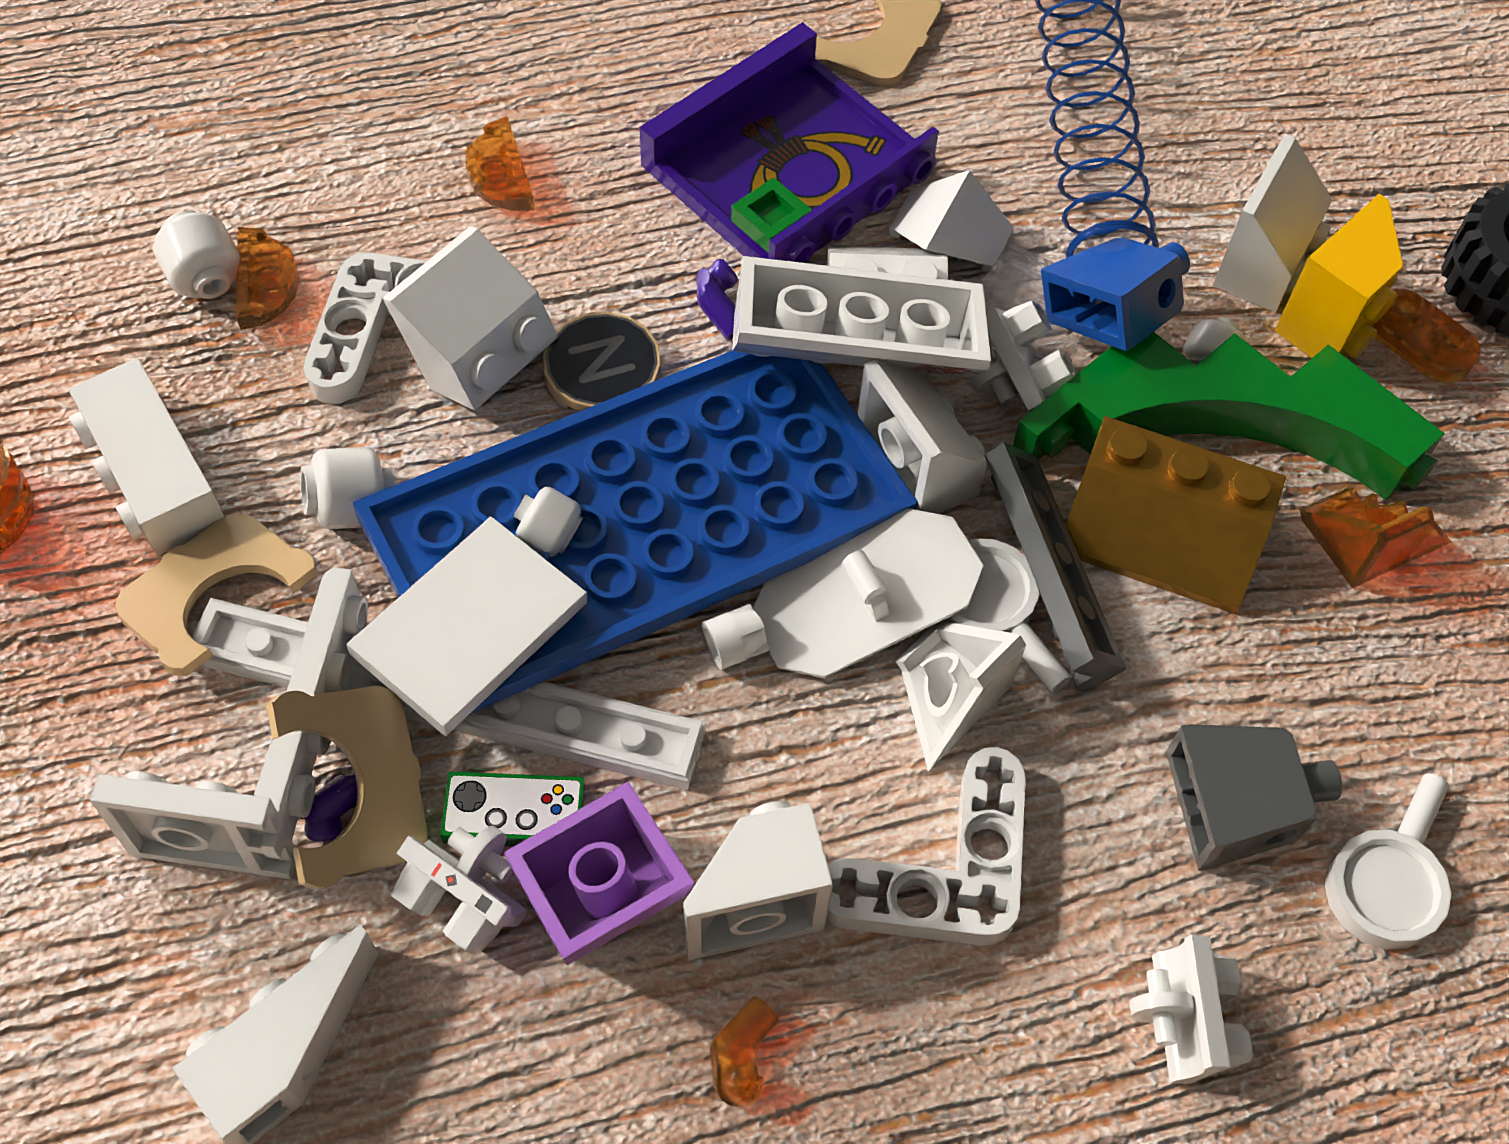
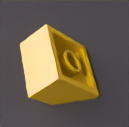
M1379 193L1312 253L1304 265L1274 331L1311 358L1329 344L1344 357L1350 355L1356 359L1369 346L1377 334V330L1371 326L1372 323H1376L1388 311L1398 295L1391 288L1403 268V261L1390 202L1387 198Z

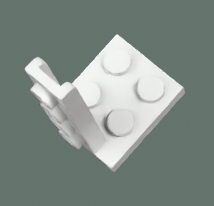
M332 568L323 575L286 692L302 691L313 696L315 694L346 690L351 673V658L346 644L352 639L353 635H357L365 628L368 614L367 598L360 596L351 569ZM292 732L280 738L271 739L254 796L240 794L236 789L218 782L203 781L198 783L197 787L170 784L164 778L152 773L133 771L128 773L127 777L99 774L89 801L132 857L292 879L295 869L292 849L295 848L292 839L299 817H307L313 805L315 779L311 775L317 755L326 754L331 741L321 735L309 732Z

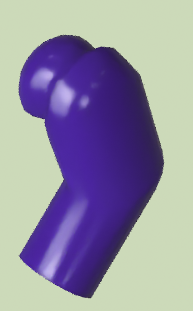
M717 259L708 269L703 267L696 276L697 301L701 310L725 340L730 341L733 339L736 305L725 291L736 285L738 277L724 259Z
M355 774L339 775L315 792L310 813L305 818L300 817L305 820L304 834L309 840L315 842L329 841L335 839L342 830L340 816L351 808L356 807L357 781Z

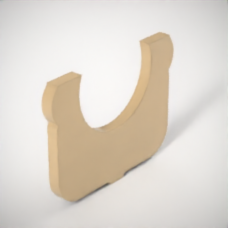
M873 0L883 15V22L879 29L867 38L854 42H833L817 36L815 59L825 67L873 85H894L903 79L918 54H922L927 46L929 34L940 16V0Z
M232 514L214 522L183 546H176L162 556L160 563L122 590L116 600L115 608L122 623L158 654L162 665L169 673L187 677L213 656L210 648L194 641L189 636L187 630L190 610L196 600L208 588L235 575L262 573L278 578L294 594L318 575L317 567L309 552L300 548H291L290 545L252 516Z
M369 686L315 694L313 696L302 691H288L273 698L270 703L266 704L273 740L292 732H309L321 735L332 741L344 752L353 767L357 781L355 811L344 831L334 840L320 847L292 848L299 884L313 889L325 888L336 884L346 875L407 862L396 853L408 835L413 836L421 843H425L427 840V824L419 787V781L422 779L419 759L413 755L405 709L399 697L385 687Z

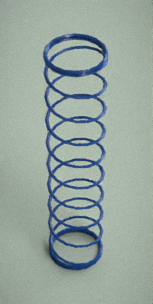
M1035 0L1037 8L1044 13L1040 18L1038 30L1041 38L1048 42L1044 47L1042 61L1045 68L1053 73L1048 78L1045 89L1049 99L1058 104L1052 110L1049 121L1052 129L1062 135L1056 142L1053 153L1056 161L1068 168L1060 175L1057 186L1061 195L1074 201L1064 210L1061 220L1066 229L1074 234H1078L1068 245L1066 258L1074 255V251L1080 243L1090 236L1106 235L1119 229H1131L1141 232L1147 236L1144 244L1148 245L1151 241L1154 247L1159 248L1156 233H1154L1156 227L1154 215L1147 207L1151 190L1148 179L1142 172L1145 154L1141 142L1137 139L1140 122L1137 111L1132 106L1135 90L1132 79L1128 76L1130 66L1128 50L1123 44L1126 31L1123 19L1119 15L1121 0H1115V8L1104 3V0H1064L1048 10L1042 7L1040 0ZM1069 3H1094L1091 7L1073 14L1060 15L1051 13L1053 10ZM1098 5L1108 9L1113 14L1106 27L1102 30L1090 28L1069 30L1051 40L1046 36L1043 29L1047 16L1059 19L1077 17L1092 11ZM1116 19L1120 29L1119 39L1106 32ZM1082 32L1096 33L1095 36L1077 43L1064 44L1056 42L1070 34ZM1101 35L1113 40L1117 44L1110 57L1105 61L1093 59L1073 61L1056 70L1049 65L1047 59L1049 48L1052 45L1063 48L1081 46L1096 40ZM1120 49L1125 61L1124 69L1110 63ZM1100 64L1084 72H1061L1074 65ZM1105 65L1121 74L1119 81L1107 93L1098 91L1077 93L1060 101L1053 96L1051 90L1053 79L1057 75L1064 77L1084 76L1101 69ZM1124 80L1127 81L1130 93L1128 101L1113 94ZM1101 96L1089 102L1067 103L1078 97ZM1110 97L1123 103L1126 107L1120 117L1110 125H1085L1065 133L1057 127L1055 122L1057 111L1062 106L1072 108L1089 106ZM1129 111L1132 113L1135 125L1133 134L1115 126L1124 119ZM1103 128L1093 133L1075 134L1082 130ZM1112 129L1131 139L1124 150L1113 158H1092L1070 165L1062 160L1059 154L1061 143L1068 137L1076 139L1094 137ZM1133 144L1137 146L1140 157L1138 167L1118 159L1127 153ZM1102 162L1097 165L1082 166L1088 163ZM1110 163H1119L1135 172L1130 181L1115 192L1091 193L1077 198L1068 194L1063 186L1066 175L1073 169L1081 171L1090 170ZM1138 176L1142 179L1145 190L1143 201L1121 193L1131 186ZM1111 197H1121L1140 206L1136 213L1128 220H1110L1094 224L1084 231L1073 228L1067 220L1070 210L1080 202L1091 203L1103 201ZM1143 210L1147 213L1150 228L1133 221Z

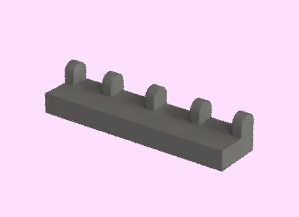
M1003 442L984 455L992 473L990 478L994 488L999 490L1010 517L1009 525L1011 530L1019 539L1053 623L1052 631L1056 641L1061 643L1072 672H1076L1072 676L1075 688L1078 692L1091 690L1127 668L1038 458Z

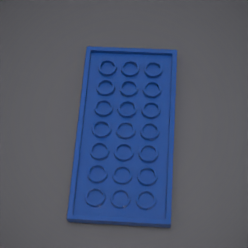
M733 351L352 502L357 519L398 598L489 517H493L516 536V530L521 521L513 517L525 495L534 499L542 488L551 487L580 505V516L583 519L562 554L558 553L554 557H550V553L543 551V555L538 554L586 591L587 604L469 715L801 567L906 509L916 510L918 504L912 492L822 363L777 356L761 357L751 353Z

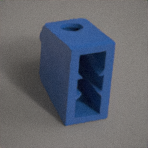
M1114 238L1050 264L1041 269L1046 316L1051 324L1128 351L1181 312L1184 305L1182 276L1189 271V256L1186 250L1176 242H1170L1161 248H1157L1127 238Z

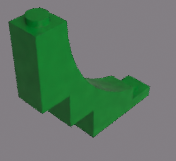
M1153 332L1128 351L1111 346L1076 374L1074 378L1066 382L1019 420L1013 446L1036 456L1039 460L1045 454L1050 458L1056 456L1072 439L1091 455L1104 416L1164 436L1214 434L1272 443L1303 453L1335 467L1358 480L1387 501L1404 484L1414 489L1429 475L1438 463V460L1432 457L1431 454L1445 433L1329 344L1290 377L1235 333L1195 365Z

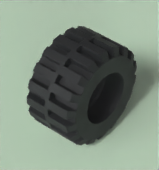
M1509 183L1506 184L1503 190L1494 187L1486 191L1483 198L1478 197L1472 204L1443 256L1445 260L1441 265V276L1447 278L1444 287L1448 295L1458 298L1455 302L1458 309L1462 313L1469 311L1475 316L1472 321L1482 327L1485 324L1496 327V333L1506 336L1509 335Z

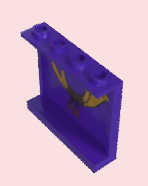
M803 22L639 127L641 166L743 256L807 263L815 252L832 240L838 241L844 238L856 223L873 211L880 212L885 209L894 196L913 183L919 184L931 174L936 164L935 153L939 130L933 126L917 138H913L815 59L817 33ZM774 177L808 205L812 211L770 239L768 253L731 221V205Z

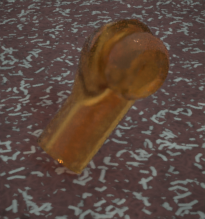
M752 996L715 1036L709 1048L713 1087L720 1099L730 1106L751 1105L759 1099L763 1092L764 1081L763 1077L759 1076L755 1047L779 1022V1018L769 1005L756 996Z

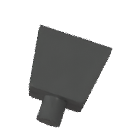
M1181 725L1166 751L1198 871L1211 869L1299 840L1316 820V807L1314 803L1334 801L1341 797L1342 780L1335 762L1324 760L1301 763L1293 734L1285 728Z

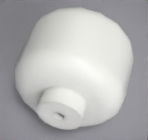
M1220 317L1218 320L1204 319L1194 326L1184 345L1183 351L1190 361L1198 364L1234 333L1248 343L1244 334L1239 331V325L1233 320L1225 317Z
M551 487L542 488L534 499L525 495L513 517L521 521L517 527L516 536L542 555L543 551L550 553V557H554L558 553L562 554L583 519L580 516L581 507L576 501Z

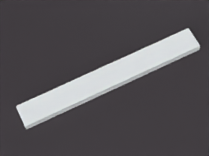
M210 598L192 635V639L210 648L213 654L201 666L288 688L308 622ZM350 656L351 673L346 690L369 686H381L389 689ZM542 682L468 715L453 730L688 790L705 736L706 722ZM399 698L404 706L407 719L430 724Z

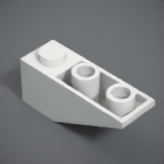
M361 924L348 934L340 932L322 942L310 957L311 962L288 980L281 978L264 986L249 1002L250 1009L226 1027H214L196 1038L186 1050L185 1054L187 1057L172 1068L219 1137L226 1144H254L303 1104L379 954Z

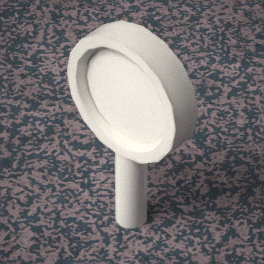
M995 539L968 540L983 563L984 568L968 608L942 621L1020 634L1026 643L1022 658L1051 693L1060 691L1071 681L1072 677L1029 626V621L1039 597V589L1026 557L1013 546Z
M1434 774L1423 775L1398 832L1393 830L1366 831L1351 838L1329 863L1324 884L1329 907L1341 926L1363 943L1384 950L1407 949L1426 940L1437 930L1448 915L1451 890L1447 873L1434 853L1423 845L1449 788L1448 782L1440 776Z

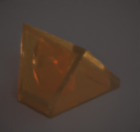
M1351 487L1299 509L1303 523L1352 588L1452 542L1434 521L1432 508L1423 506L1408 513L1405 501L1379 505L1377 494L1374 493L1368 495L1362 502L1359 500L1357 489Z

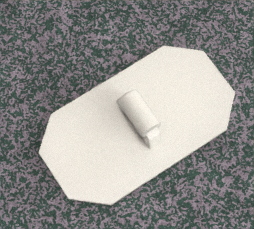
M906 509L817 559L765 582L753 610L763 621L767 643L770 648L768 652L778 669L827 678L967 609L984 565L953 517Z

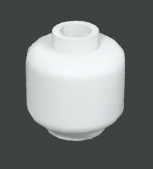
M191 210L181 211L165 220L154 239L153 252L171 288L181 296L196 299L219 297L230 288L239 276L242 266L239 251L224 223L214 215Z
M367 447L319 450L313 455L310 465L301 466L300 489L303 512L305 515H314L318 525L324 529L361 528L352 502L396 485L392 467L382 468L381 461L376 452Z

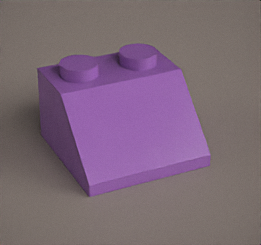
M629 781L503 852L539 920L567 966L687 896L695 886L694 881Z

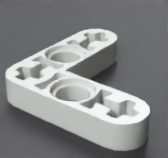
M362 252L352 255L343 262L304 361L303 370L312 395L327 404H341L351 400L358 394L366 377L387 315H391L382 298L390 292L389 289L393 290L427 261ZM369 277H375V278H377V279H369V281H368V278H369ZM367 282L366 286H358V284H365ZM348 319H360L366 323L362 331L351 336H344L335 332L337 326ZM336 354H339L343 372H336L331 380H325L323 376H331L334 373L338 363Z
M990 747L975 752L968 760L960 787L955 870L856 858L838 859L828 864L833 884L832 891L839 890L841 880L848 879L855 881V892L876 896L879 882L889 883L884 901L885 914L874 912L878 898L856 897L853 907L846 908L840 906L839 895L831 892L826 921L833 926L848 930L980 946L995 945L1004 940L1012 931L1020 910L1026 778L1024 767L1019 759L1008 750ZM990 769L998 771V779L1004 783L996 801V810H984L987 802L988 786L987 782L981 779H983L986 770ZM981 829L997 831L1006 840L1008 853L998 860L981 858L971 846V836ZM914 885L926 888L935 899V911L925 918L916 919L906 915L900 909L897 902V895L902 889ZM948 890L958 892L955 906L974 907L979 896H987L991 898L992 908L997 911H1003V913L996 914L993 923L986 925L980 923L981 917L978 911L957 908L954 922L945 921L944 917L950 901Z

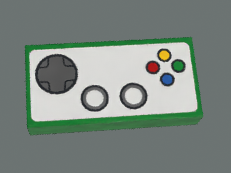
M449 771L440 833L443 844H448L451 834L459 827L476 837L482 830L493 825L506 835L505 846L514 847L584 807V777Z

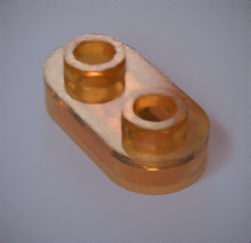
M1392 289L1398 294L1388 311L1376 323L1371 325L1377 330L1375 338L1432 380L1442 383H1455L1466 378L1480 356V345L1476 337L1419 294L1407 289Z

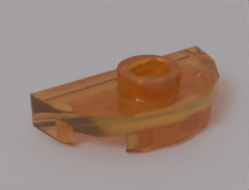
M508 116L487 123L483 127L484 133L472 145L467 146L465 150L466 172L470 185L478 197L494 207L510 211L535 210L533 194Z
M238 227L237 249L240 254V261L237 266L236 319L240 329L246 330L265 325L283 314L296 297L300 277L292 250L287 245L285 246L280 241L268 237L267 232L263 229Z

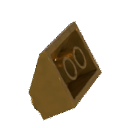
M1104 416L1066 526L1082 562L1237 614L1271 530L1287 476Z

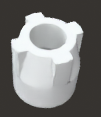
M751 604L702 622V631L707 647L720 670L770 650L763 621L752 609Z

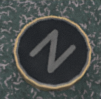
M612 312L583 314L565 322L556 331L558 338L543 353L546 387L555 401L567 410L568 406L575 410L582 411L657 381L661 377L659 346L648 328L629 316Z

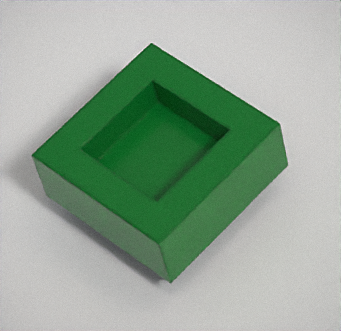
M773 177L731 205V221L769 253V240L811 212L812 209Z

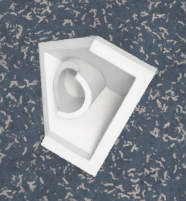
M968 170L911 189L890 226L889 235L896 238L903 235L925 250L956 257L955 260L959 262L964 259L982 264L981 270L992 274L1013 234L1014 227L971 171Z
M940 621L930 626L895 661L902 672L928 772L1012 686L1026 647V643L1020 634Z

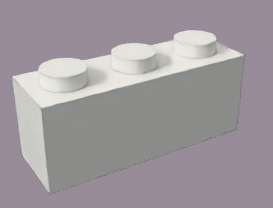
M138 357L68 388L79 409V412L68 417L86 450L98 445L103 456L92 460V463L108 493L112 494L121 489L127 501L115 507L133 540L145 535L158 557L171 551L176 546L187 543L214 522L224 518L210 486Z

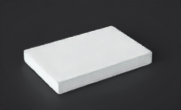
M489 517L346 645L351 657L446 737L587 604V594L585 590L493 517Z

